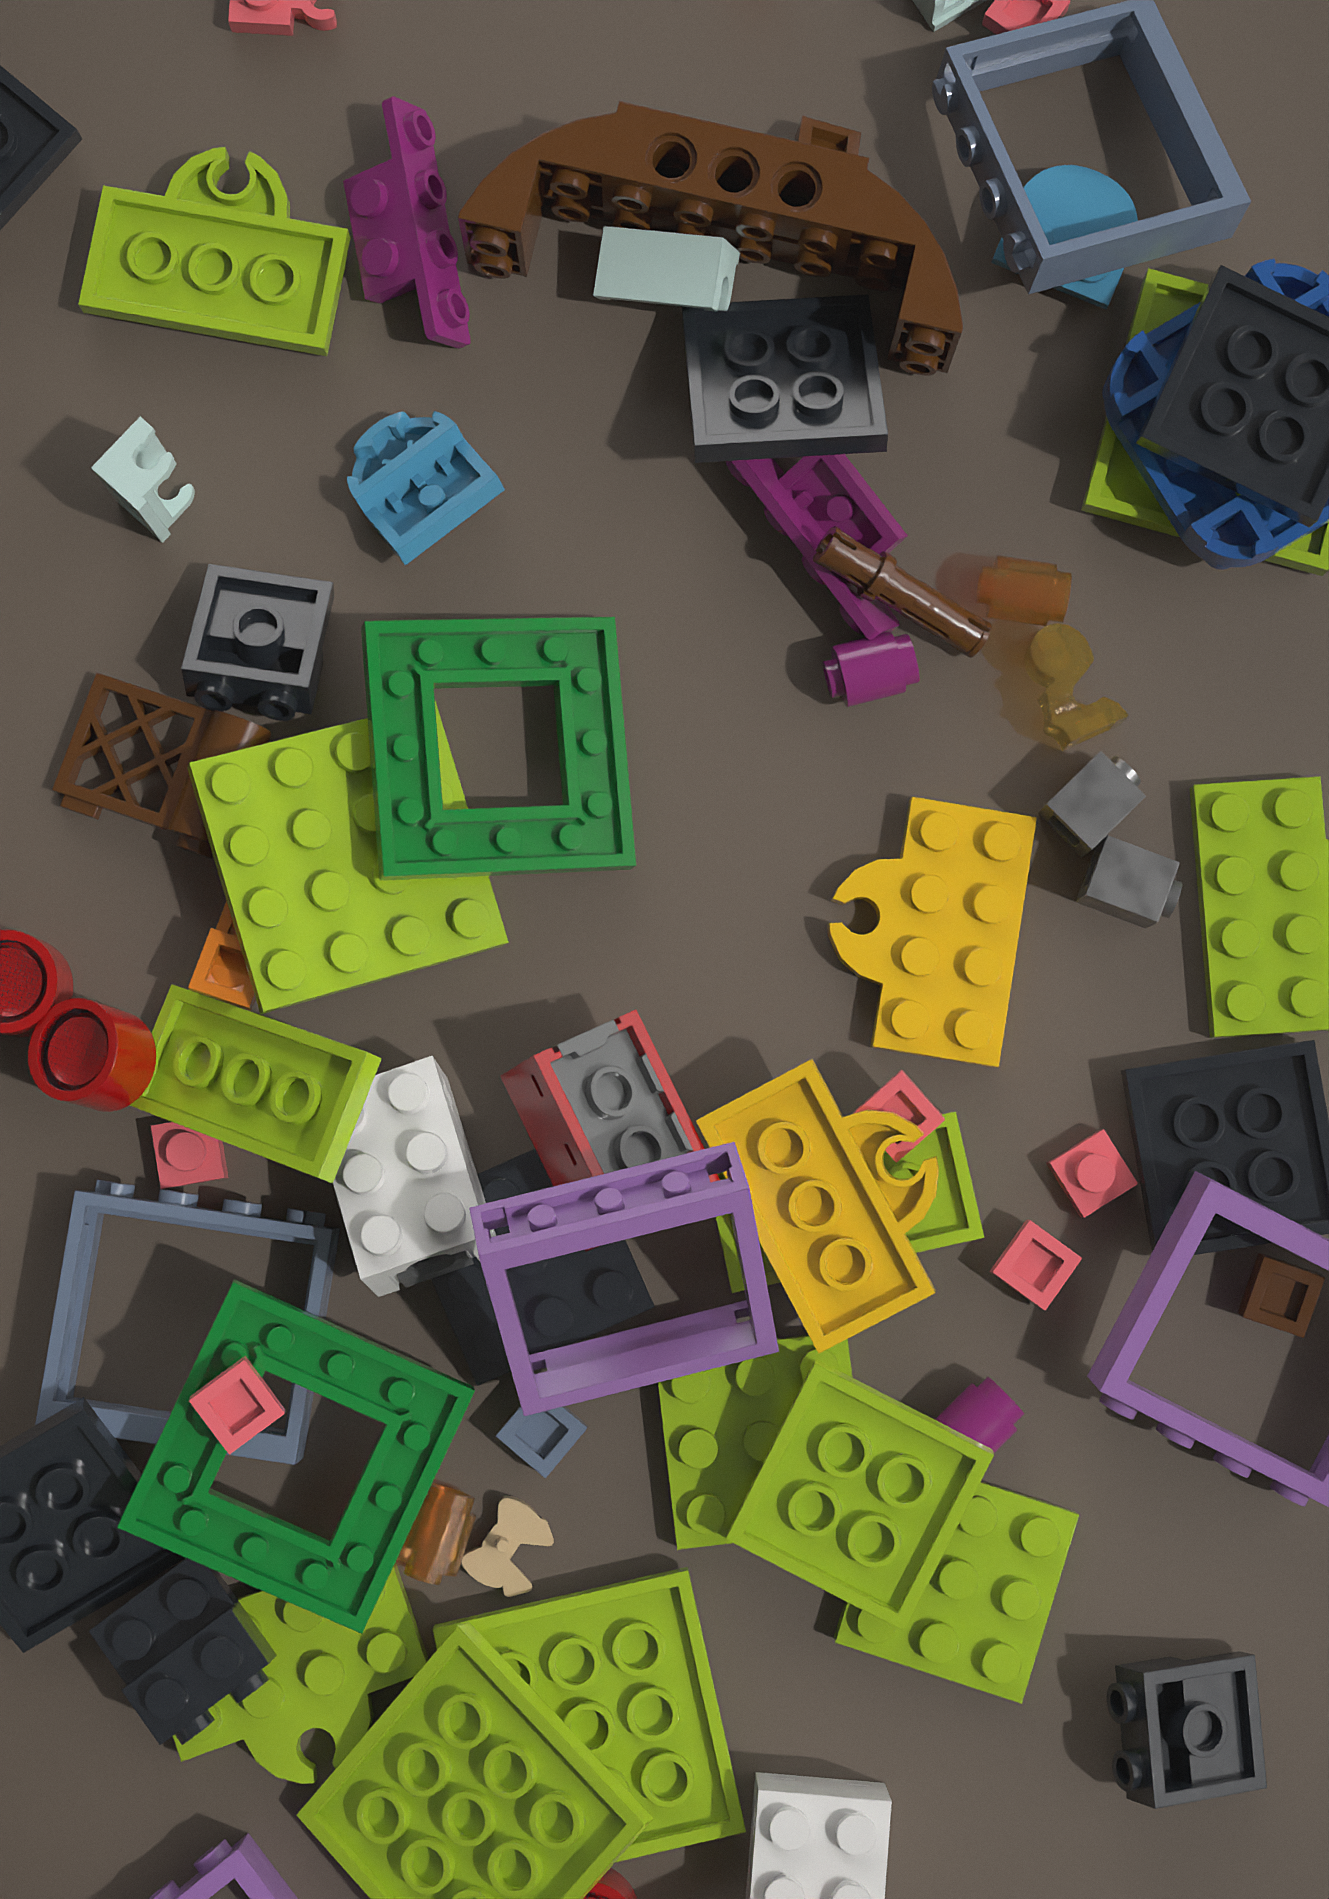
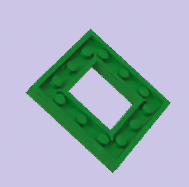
M615 617L364 621L361 626L380 881L630 870L636 866ZM553 686L563 805L443 810L434 689Z
M234 1279L117 1528L362 1634L473 1397L475 1389L465 1382ZM244 1356L247 1357L261 1377H263L265 1371H268L384 1423L330 1540L210 1488L227 1451L189 1402V1398Z

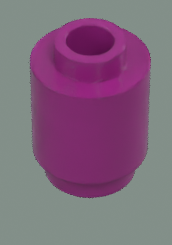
M889 631L871 640L865 637L831 646L832 659L822 662L824 678L830 697L841 696L846 707L905 693L906 686L919 683L920 681L916 654L908 634L894 637L892 632Z
M987 1376L977 1387L971 1383L934 1420L993 1449L995 1453L1018 1431L1014 1424L1025 1413Z

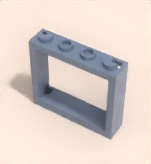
M1128 0L946 47L937 78L933 80V99L939 113L947 115L956 135V149L959 159L965 167L971 168L979 185V197L983 212L988 219H994L1004 240L1003 250L1006 262L1010 270L1019 273L1028 295L1232 238L1251 200L1154 0ZM1120 55L1191 206L1049 245L981 97L980 91Z
M105 1180L96 1181L95 1191H75L35 1425L81 1399L74 1397L104 1214L314 1245L304 1311L326 1320L340 1228L324 1226L326 1216L324 1213L288 1208L286 1220L262 1217V1204L224 1199L222 1210L197 1207L199 1195L160 1189L158 1201L133 1197L135 1185ZM292 1383L285 1429L267 1426L230 1455L292 1465L297 1464L304 1458L314 1392ZM86 1399L114 1438L156 1444L171 1413L169 1411Z

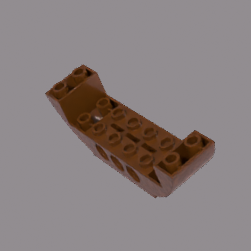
M619 101L617 111L614 113L572 121L540 134L509 154L480 182L458 215L467 263L474 265L478 272L499 279L509 278L511 274L527 277L545 207L552 209V212L558 217L572 222H586L588 218L611 222L614 227L723 237L740 252V259L751 263L763 264L773 259L794 264L796 270L813 277H828L831 273L855 278V282L858 285L874 291H888L892 287L903 289L887 360L900 362L899 366L903 370L917 375L930 376L934 375L936 371L948 373L963 330L959 296L955 281L943 250L922 217L899 192L868 170L869 157Z

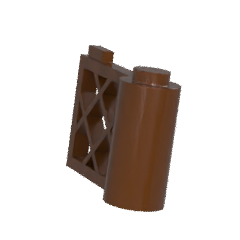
M96 673L52 790L64 795L60 806L97 820H99L102 809L109 810L179 835L176 847L212 859L213 853L187 767L190 762L269 743L272 733L258 724L235 715L217 710L211 711ZM111 692L129 698L138 719L108 734L101 719V714ZM143 703L159 709L147 714ZM176 714L194 720L186 743L164 753L153 726ZM144 731L155 759L125 773L114 745ZM96 732L98 739L91 742L93 735ZM104 751L115 779L93 790L76 785L75 783L84 760ZM178 761L175 772L173 773L170 765ZM161 770L168 785V791L158 813L140 807L131 784ZM121 790L126 802L109 795Z

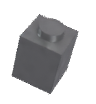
M1100 751L1038 814L1082 858L1114 829L1146 795L1137 787L1141 783L1139 776L1125 761L1117 756L1109 759Z
M1107 835L1095 847L1075 902L1147 929L1158 923L1160 916L1169 918L1176 907L1183 885L1182 882L1174 880L1180 862Z

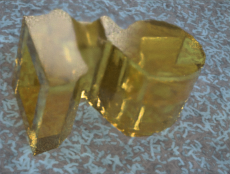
M1055 623L1047 625L1038 631L1025 651L1024 664L1026 672L1031 679L1039 685L1046 687L1038 699L1044 717L1043 732L1053 737L1060 745L1062 751L1120 726L1129 715L1118 702L1106 697H1102L1087 706L1076 702L1073 696L1074 686L1093 663L1094 656L1086 638L1078 630L1066 624Z

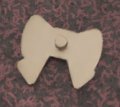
M504 1495L498 1501L497 1523L492 1527L482 1545L462 1554L461 1563L467 1573L478 1582L494 1588L503 1586L505 1596H516L531 1591L533 1586L526 1575L512 1562L511 1557L520 1544L552 1546L554 1538L547 1520L543 1517L540 1518L538 1513L528 1503L519 1498Z

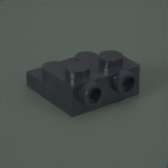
M208 564L181 667L186 696L194 697L197 704L211 711H227L231 709L233 703L257 706L258 711L262 715L277 721L291 720L296 712L311 715L324 663L322 647L334 600L333 582Z
M188 1558L89 1630L92 1637L127 1685L121 1691L159 1745L173 1735L177 1737L181 1745L185 1744L215 1721L208 1709L229 1694L234 1702L238 1704L269 1680L263 1668L277 1656L219 1572Z
M1238 1651L1188 1660L1170 1656L1115 1665L1116 1683L1110 1684L1106 1698L1111 1717L1120 1724L1122 1750L1115 1752L1112 1768L1118 1786L1123 1791H1126V1798L1128 1800L1158 1809L1267 1788L1254 1654Z

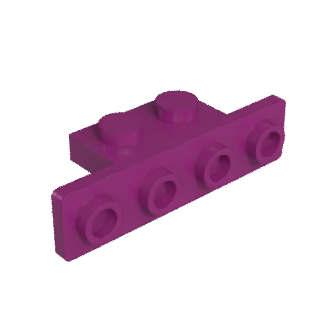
M392 96L382 101L392 159L343 180L364 296L366 300L381 304L417 289L426 337L429 340L460 349L471 343L467 324L470 313L466 299L461 292L456 266L458 249L450 234L445 208L447 191L438 172L434 151L435 129L424 109Z
M845 454L806 456L800 459L786 473L783 472L773 458L726 461L732 475L743 485L751 487L765 505L764 514L769 523L779 533L789 536L803 554L802 563L809 575L818 583L827 585L841 604L840 613L843 619L855 632L865 635L871 640L882 633L892 632L900 625L898 619L886 604L876 599L871 602L865 600L858 595L857 587L836 573L813 562V556L817 553L815 550L826 532L833 526H837L841 531L853 537L854 540L878 554L882 551L891 552L908 537Z

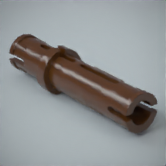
M837 526L830 528L821 539L815 550L817 553L813 556V562L836 573L857 587L858 595L865 600L871 602L876 599L886 604L924 630L949 643L968 658L974 657L985 645L990 635L987 632L992 628L990 622L958 605L957 602L907 573L896 565L897 560L894 556L885 551L878 554L854 540L853 537L841 531Z

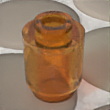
M996 555L993 567H981L976 591V603L986 605V618L1044 627L1047 626L1048 621L1063 623L1070 598L1072 574L1070 572L1057 571V564Z
M432 1483L397 1558L406 1563L403 1572L405 1575L434 1585H441L443 1575L451 1577L458 1575L476 1519V1515L471 1512L475 1501L474 1496L448 1486Z

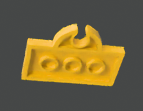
M911 797L908 804L900 859H877L857 868L835 891L832 902L843 906L853 900H864L874 907L877 914V924L874 930L864 935L851 932L842 922L829 923L827 925L828 937L838 959L857 977L880 985L870 1048L990 1068L999 1067L1037 817Z
M813 1059L696 1120L710 1148L735 1142L750 1188L759 1242L818 1354L935 1294L936 1290L905 1233L924 1219L936 1197L939 1175L937 1156L924 1159L919 1171L906 1179L892 1176L886 1170L883 1162L884 1152L890 1144L898 1141L914 1143L924 1135V1132L916 1124L889 1111L867 1109L843 1116ZM725 1171L723 1173L727 1179V1172Z

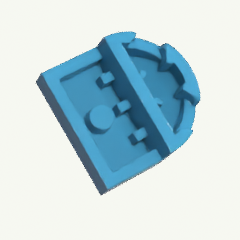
M1076 165L1050 167L1035 175L1024 187L1049 245L1138 221L1134 203L1124 188L1108 176L1090 168ZM1001 237L991 263L1010 270L1004 255V240ZM1124 268L1057 286L1054 289L1107 309Z
M433 411L432 418H410L405 412H397L378 421L355 444L354 453L357 459L352 476L347 477L349 490L366 518L404 565H407L505 490L496 473L464 439L457 424L446 415Z

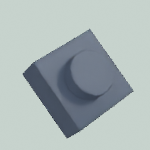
M520 1406L497 1433L496 1437L546 1478L586 1431L588 1425L566 1406L528 1416L523 1415Z

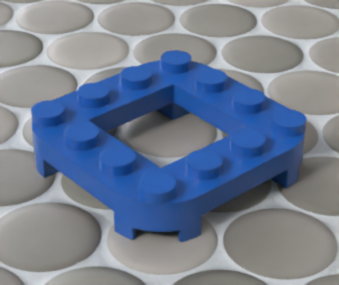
M1275 258L1251 266L1245 277L1329 317V275L1323 270L1317 275L1304 267L1276 263ZM1199 302L1147 334L1141 331L1135 335L1124 347L1113 365L1103 386L1102 394L1106 416L1112 430L1182 541L1192 552L1204 559L1209 566L1224 570L1230 567H1246L1260 563L1328 523L1329 497L1318 521L1311 527H1307L1243 495L1237 496L1235 491L1136 444L1138 436L1199 307Z

